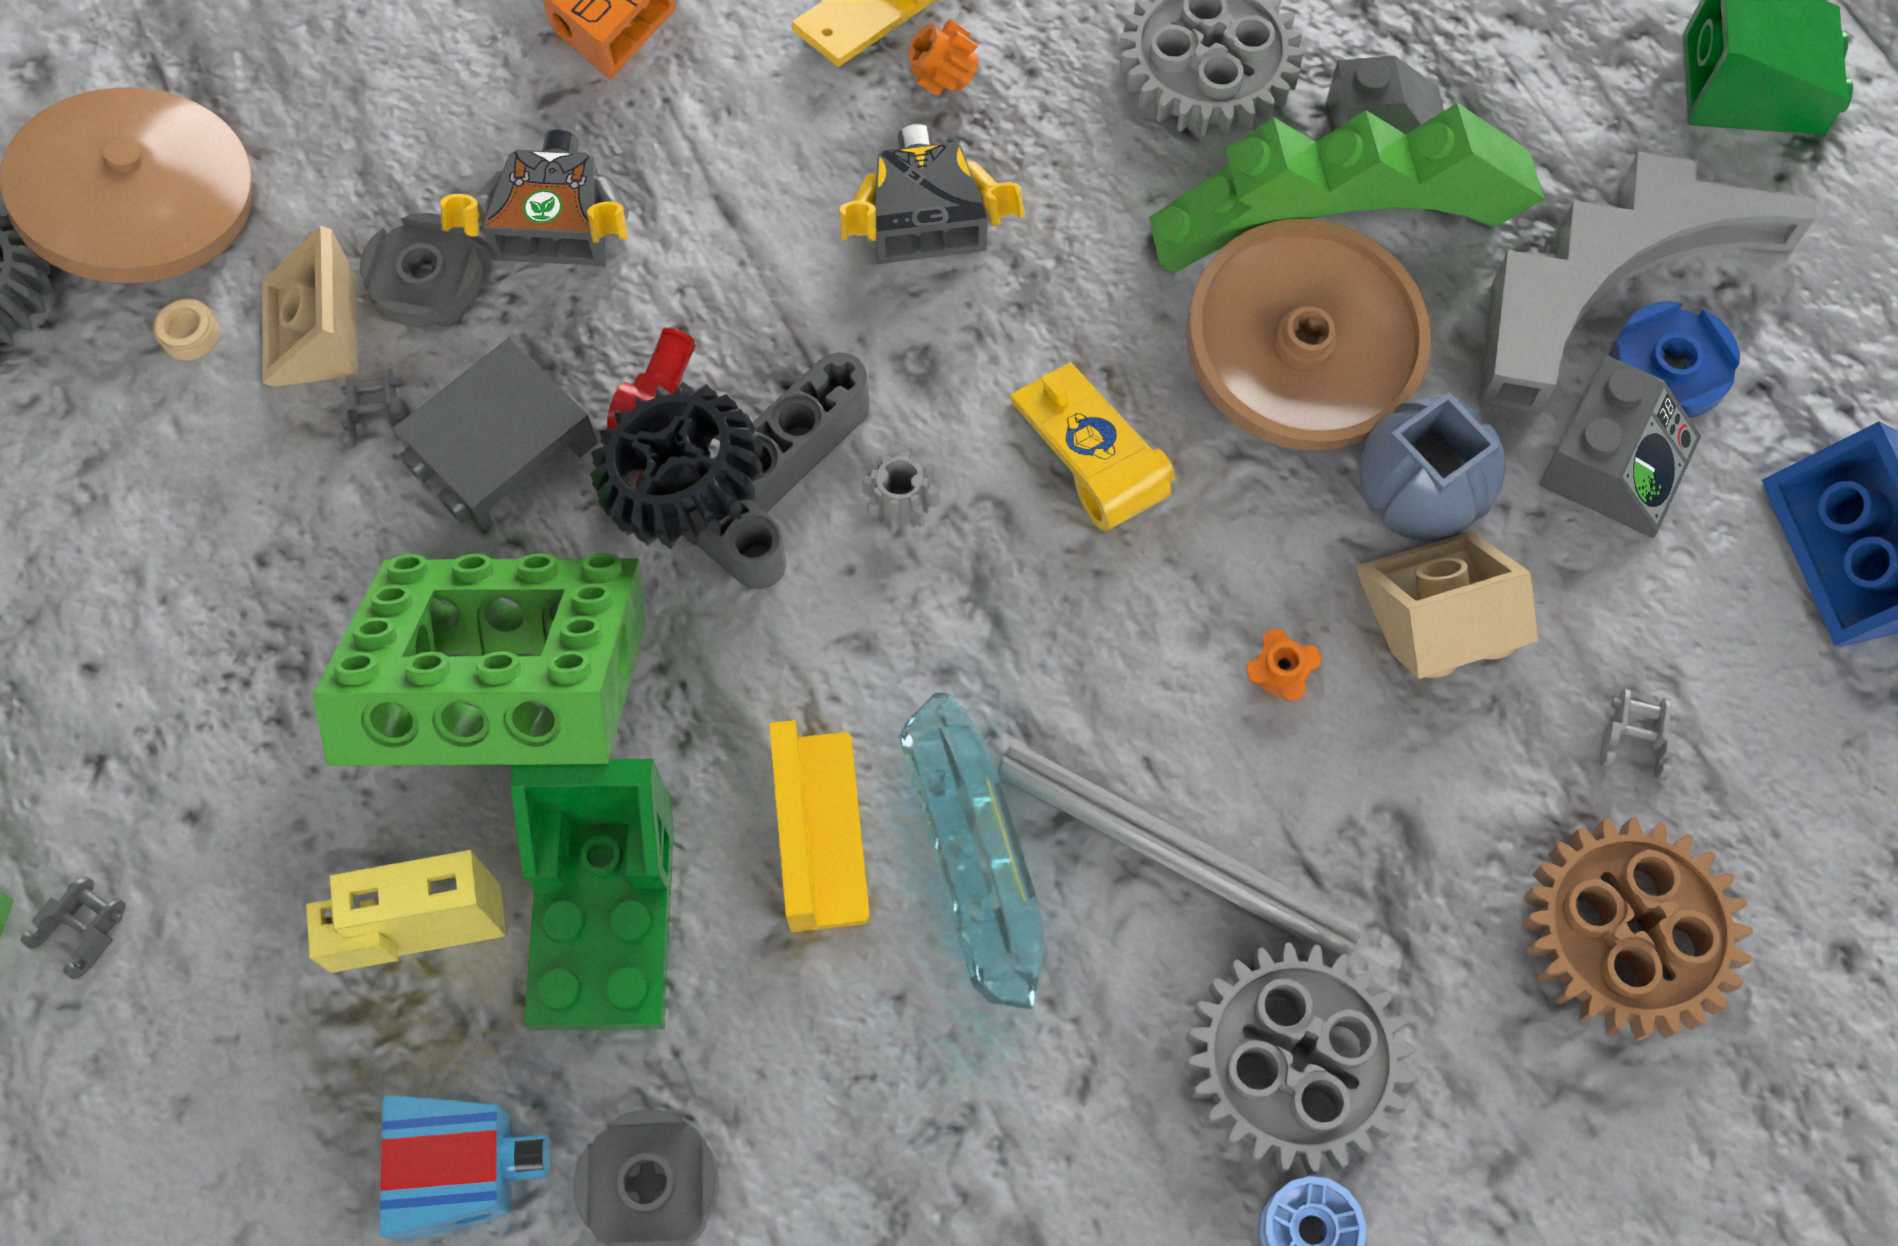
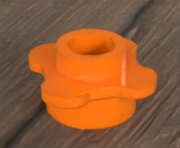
M1271 629L1263 635V649L1258 658L1249 661L1246 668L1247 677L1252 683L1260 685L1266 692L1272 695L1281 696L1287 701H1297L1306 693L1305 681L1309 673L1320 667L1322 662L1321 653L1313 645L1302 646L1290 640L1284 630ZM1286 660L1290 664V668L1283 670L1279 667L1278 662Z

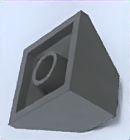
M1395 55L1337 60L1326 100L1331 132L1367 110L1402 133L1407 134L1444 111L1439 87Z

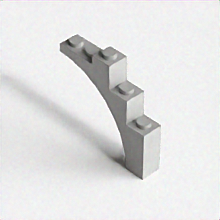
M1638 152L1620 184L1618 207H1612L1603 202L1587 203L1573 201L1557 232L1555 258L1546 257L1542 253L1533 251L1522 253L1507 251L1492 284L1479 404L1540 414L1557 384L1564 346L1572 329L1591 306L1620 283L1660 263L1700 252L1744 248L1792 252L1815 220L1816 199L1791 196L1780 191L1766 192L1735 187L1724 182L1710 183L1697 181V161L1676 158L1664 153Z

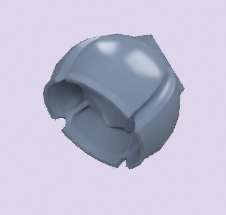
M1449 392L1441 397H1420L1407 400L1395 408L1396 413L1386 414L1376 422L1365 440L1359 461L1363 496L1370 511L1376 509L1384 510L1383 525L1404 537L1420 541H1438L1456 536L1461 531L1469 528L1475 520L1484 517L1490 511L1502 490L1505 476V459L1502 443L1498 433L1490 424L1482 425L1478 422L1480 413L1477 410L1456 400ZM1427 433L1441 436L1466 462L1445 479L1412 446V444Z

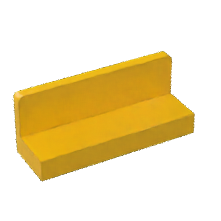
M796 720L769 723L785 913L791 933L866 924L870 920L851 735L847 732L799 737Z

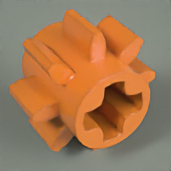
M948 19L943 29L934 24L923 27L913 38L908 51V59L913 64L910 72L918 77L916 84L935 96H939L944 87L952 92L963 89L972 80L978 67V56L974 52L977 48V43L969 39L970 32L951 19Z

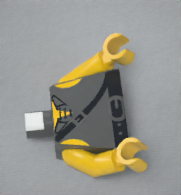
M921 124L910 125L898 133L899 149L884 150L878 154L877 172L865 176L852 201L841 205L839 208L840 240L847 241V237L853 234L867 235L868 241L876 240L878 264L987 251V214H989L991 226L999 225L1000 218L1006 215H1016L1019 219L1025 218L1021 187L1012 182L998 184L976 162L966 160L962 147L955 142L933 144L932 133L927 126Z

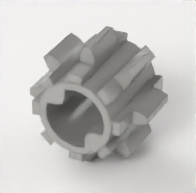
M910 451L901 452L900 457L891 459L888 455L885 457L880 455L877 457L878 470L873 469L871 476H864L862 478L863 494L872 497L867 502L868 517L870 519L878 518L880 522L883 520L888 521L891 532L901 530V526L909 524L913 528L915 526L923 527L924 512L928 513L929 507L939 505V489L929 486L934 481V467L932 464L924 465L921 460L916 463L911 459ZM900 488L911 490V492L903 495L890 493Z

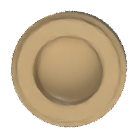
M180 299L169 303L158 313L154 321L153 332L156 340L168 355L178 360L190 361L205 356L216 346L220 337V326L215 316L204 303L195 299Z

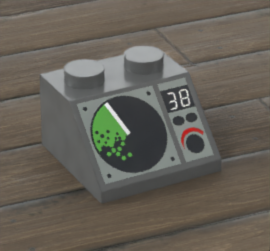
M1605 355L1585 388L1542 476L1539 486L1654 538L1659 531L1701 435L1664 380Z

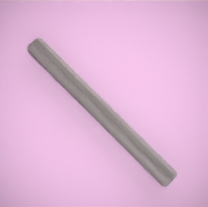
M1018 743L1011 744L1004 753L998 766V774L1002 779L1313 946L1320 945L1322 951L1337 959L1342 954H1346L1349 957L1353 952L1361 934V928L1356 923Z

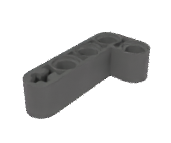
M842 352L828 354L812 366L752 422L755 427L754 433L757 434L762 444L761 451L763 456L759 458L762 467L768 468V471L763 474V478L752 482L755 487L756 499L738 502L741 508V520L726 516L719 521L721 523V536L709 529H705L699 533L697 546L739 583L748 588L763 589L771 587L781 579L786 570L787 561L780 527L767 512L860 425L868 414L870 402L865 366L859 358ZM802 426L811 429L806 434L800 436L787 434L794 427ZM753 545H766L770 548L761 557L749 558L742 555L747 548Z

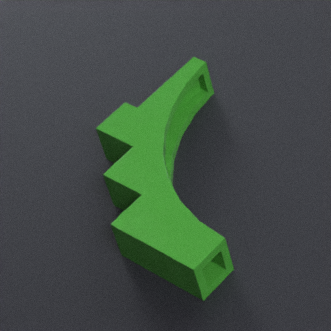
M1455 103L1407 134L1402 133L1365 110L1317 142L1276 118H1272L1225 149L1229 165L1151 215L1149 221L1160 266L1176 273L1210 253L1222 249L1242 233L1274 221L1313 219L1351 211L1403 208L1437 210L1467 216L1495 228L1545 200L1530 151L1460 104Z

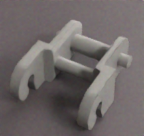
M1623 689L1618 699L1613 698L1611 701V707L1616 708L1614 721L1603 732L1600 764L1601 766L1612 767L1616 759V752L1612 751L1623 734L1652 741V749L1657 751L1655 777L1667 780L1672 770V766L1668 765V761L1675 754L1677 736L1668 734L1669 721H1673L1675 718V712L1671 711V700L1663 698L1658 706L1631 700L1629 690ZM1629 714L1655 719L1654 730L1650 731L1628 726Z

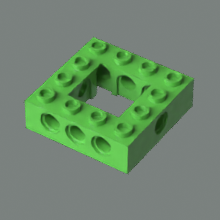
M537 553L524 556L521 559H490V557L483 554H468L456 559L426 560L421 555L406 554L391 560H384L313 692L326 765L608 764L646 625L639 558H620L611 553H598L590 555L585 559H555L552 555ZM436 598L444 599L454 607L445 606L439 603ZM499 598L510 599L516 602L519 606H509L503 603ZM447 654H469V656H456V657H447L446 655H447ZM516 654H534V656H517ZM530 701L540 702L546 705L547 707L537 706L536 704ZM462 702L470 703L475 707L468 706Z

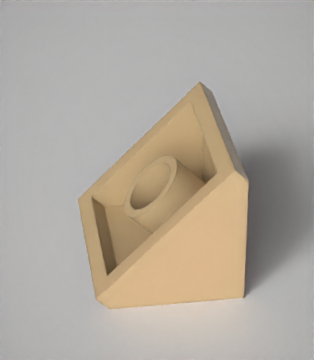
M319 226L262 281V384L275 387L343 379L351 374L354 377H358L356 275L332 229Z

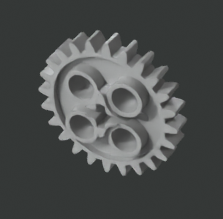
M1136 0L1134 15H1126L1124 31L1120 37L1119 55H1121L1119 71L1120 74L1128 75L1127 92L1140 91L1139 107L1141 109L1154 104L1158 105L1156 121L1161 122L1173 114L1178 117V131L1184 130L1190 121L1197 122L1200 136L1206 135L1210 124L1217 123L1224 136H1227L1230 133L1232 121L1237 120L1248 131L1252 129L1255 114L1268 121L1272 117L1274 104L1282 107L1286 105L1289 91L1296 88L1304 50L1299 48L1302 31L1292 29L1295 18L1293 12L1279 14L1282 0Z
M1286 943L1280 952L1279 963H1274L1269 953L1264 948H1260L1253 956L1254 972L1238 959L1231 964L1229 972L1234 986L1219 978H1215L1212 981L1209 990L1219 1005L1199 1001L1194 1013L1209 1026L1190 1028L1186 1037L1187 1041L1204 1049V1053L1190 1057L1185 1063L1187 1070L1205 1073L1206 1080L1196 1086L1191 1094L1193 1098L1198 1099L1213 1097L1217 1104L1205 1119L1207 1125L1218 1123L1224 1119H1227L1232 1125L1224 1143L1226 1146L1231 1147L1243 1137L1252 1141L1249 1162L1255 1164L1268 1150L1276 1152L1277 1171L1284 1174L1289 1170L1294 1157L1300 1156L1303 1167L1309 1176L1319 1172L1321 1154L1325 1153L1336 1171L1348 1165L1346 1145L1360 1157L1364 1158L1374 1151L1366 1131L1383 1139L1394 1132V1128L1383 1115V1111L1391 1114H1401L1408 1108L1409 1104L1401 1096L1393 1092V1088L1408 1087L1415 1082L1414 1074L1397 1067V1061H1401L1413 1054L1415 1046L1395 1042L1393 1037L1408 1021L1406 1017H1385L1382 1009L1394 996L1391 991L1382 992L1373 997L1366 991L1373 975L1371 970L1364 971L1354 980L1346 975L1348 967V955L1342 954L1330 968L1323 965V954L1320 945H1314L1305 961H1298L1292 943ZM1270 996H1281L1288 999L1297 1011V1023L1293 1026L1285 1027L1273 1022L1266 1013L1265 999ZM1251 1027L1255 1029L1257 1034L1273 1043L1274 1046L1263 1041H1253L1245 1037L1242 1032L1243 1028ZM1344 1027L1355 1033L1361 1048L1358 1058L1342 1057L1335 1052L1330 1044V1028ZM1297 1043L1308 1049L1305 1060L1310 1064L1302 1072L1296 1071L1291 1067L1293 1055L1290 1051ZM1243 1057H1253L1262 1061L1270 1073L1269 1087L1255 1090L1243 1084L1237 1075V1061ZM1326 1070L1352 1077L1357 1083L1356 1088L1349 1089L1345 1087L1342 1081L1326 1072ZM1315 1088L1322 1090L1329 1096L1334 1107L1331 1122L1321 1123L1314 1121L1306 1114L1301 1101L1303 1090Z

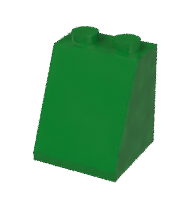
M1700 0L1683 32L1688 125L1825 135L1838 115L1848 109L1853 95V81L1851 78L1846 77L1845 68L1849 37L1846 31H1842L1840 7L1826 0Z

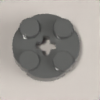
M418 213L401 218L404 225L394 228L387 234L385 229L382 228L373 235L362 253L360 275L370 300L380 315L396 323L414 327L432 326L434 324L449 327L462 320L465 315V308L472 303L480 290L484 274L483 264L475 243L465 234L463 227H454L448 231H443L441 215ZM424 261H431L434 270L430 275L423 278H414L413 274L408 273L411 268L420 269Z
M655 1109L628 1112L606 1125L608 1128L598 1134L592 1145L588 1144L581 1154L574 1176V1198L578 1214L586 1226L590 1228L596 1239L607 1246H684L701 1236L706 1228L709 1217L715 1209L720 1182L715 1155L701 1133L673 1113ZM651 1163L654 1164V1169L658 1176L666 1177L665 1190L655 1193L654 1202L642 1204V1198L639 1193L629 1192V1179L640 1177L642 1165Z

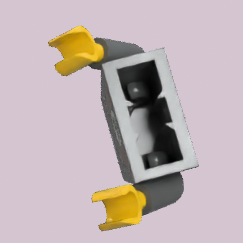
M560 129L550 130L545 134L542 151L515 150L510 153L504 169L497 171L473 197L465 194H452L445 196L440 201L442 230L448 231L454 227H464L466 235L475 237L479 233V227L483 226V231L495 261L605 266L606 235H619L620 240L628 239L626 222L629 217V210L611 178L598 174L594 157L587 153H578V138L571 132Z

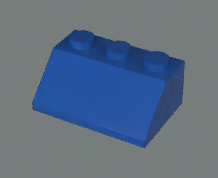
M1878 421L1761 480L1836 647H1844L1898 634V431Z

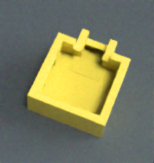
M471 850L330 875L331 899L306 904L310 959L330 973L399 961L398 956L506 936L501 884ZM456 877V890L431 893L432 881ZM378 892L379 904L374 899L360 901V908L354 909L353 899H359L356 895ZM332 910L333 915L325 917V911Z

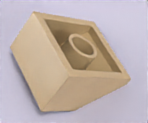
M1472 531L1356 565L1358 578L1391 654L1419 679L1423 677H1443L1451 674L1456 667L1481 659H1501L1511 655L1517 648L1538 642L1531 572Z

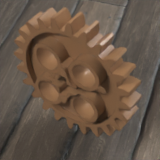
M1631 817L1621 826L1619 834L1609 819H1604L1594 828V837L1585 828H1579L1569 837L1571 847L1559 842L1548 853L1553 864L1543 862L1534 870L1532 875L1543 886H1533L1524 894L1523 900L1540 909V911L1529 914L1521 921V927L1539 932L1541 938L1526 949V953L1531 956H1547L1550 965L1543 969L1537 978L1540 982L1556 978L1560 979L1564 986L1555 1000L1559 1005L1568 1002L1575 996L1583 1002L1579 1014L1580 1022L1585 1023L1598 1013L1605 1014V1030L1608 1035L1612 1036L1621 1031L1627 1021H1629L1631 1032L1636 1041H1641L1652 1035L1654 1024L1664 1039H1668L1681 1032V1022L1690 1030L1706 1023L1704 1011L1714 1015L1728 1006L1721 992L1730 994L1742 987L1744 982L1730 969L1741 968L1751 962L1752 956L1734 946V943L1742 941L1753 934V928L1733 922L1732 915L1747 906V902L1737 898L1726 899L1722 890L1731 884L1735 879L1732 874H1722L1713 877L1708 869L1712 865L1716 854L1710 851L1695 859L1689 854L1692 836L1688 833L1674 844L1666 842L1667 831L1665 823L1659 822L1646 836H1643L1637 817ZM1634 870L1641 871L1650 876L1656 885L1657 896L1648 895L1637 886L1634 879ZM1601 875L1608 876L1611 880V885L1602 881ZM1576 899L1586 900L1597 908L1601 917L1600 926L1591 925L1583 920L1576 908ZM1638 921L1643 926L1644 931L1634 934L1629 929L1628 924ZM1673 929L1680 930L1689 936L1695 947L1694 957L1682 953L1675 946L1672 938ZM1615 958L1623 959L1635 968L1638 975L1637 987H1631L1623 983L1617 976L1614 969ZM1662 970L1671 974V981H1666L1662 977Z

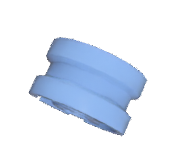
M1308 1176L1290 1181L1268 1198L1259 1215L1257 1235L1260 1237L1262 1246H1365L1367 1226L1360 1205L1346 1188L1331 1179ZM1317 1216L1323 1221L1319 1226L1322 1242L1312 1245L1306 1243L1300 1237L1299 1224L1302 1219L1311 1220Z

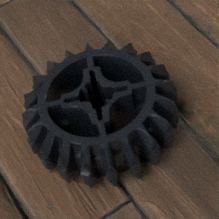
M682 381L674 394H669L667 390L658 385L655 398L645 401L635 395V408L629 413L614 410L616 428L599 430L603 447L591 452L593 465L596 469L590 473L592 485L599 497L598 503L606 515L612 517L619 530L625 532L628 536L634 533L637 539L644 542L647 546L658 538L662 545H666L672 550L682 535L687 542L697 546L699 533L705 529H709L721 536V523L719 521L726 516L741 520V508L738 502L756 499L755 487L752 482L763 478L762 464L759 461L763 453L761 451L762 444L757 434L754 433L755 427L748 414L739 409L736 402L727 393L718 396L716 391L712 390L707 384L695 392L692 387ZM713 438L720 441L716 459L709 458L711 452L708 447ZM640 470H643L645 472L642 477L645 483L640 492H637V478Z

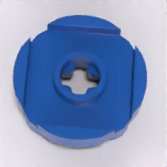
M1664 301L1643 307L1629 318L1611 348L1609 356L1664 380L1689 418L1712 410L1729 392L1735 381V369L1740 364V351L1732 332L1718 317L1705 310H1702L1699 315L1691 311L1681 310L1680 307L1683 303ZM1665 350H1668L1674 357L1683 355L1687 359L1682 369L1673 368L1664 361Z

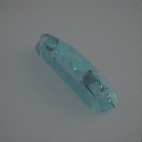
M935 692L906 721L899 739L971 983L991 1004L1033 1009L1043 964L1044 932L1040 907L995 763L981 733L970 716L950 693Z

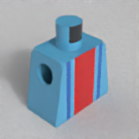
M399 1095L383 1096L379 1237L398 1243L410 1242L509 1215L512 1208V1181L549 1177L551 1150L547 1134L512 1137L511 1115L499 1105Z

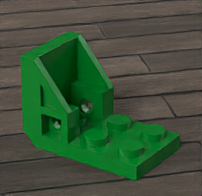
M609 759L608 764L512 765L510 789L522 877L533 890L524 1026L528 1030L665 1029L674 826L672 799L653 759Z

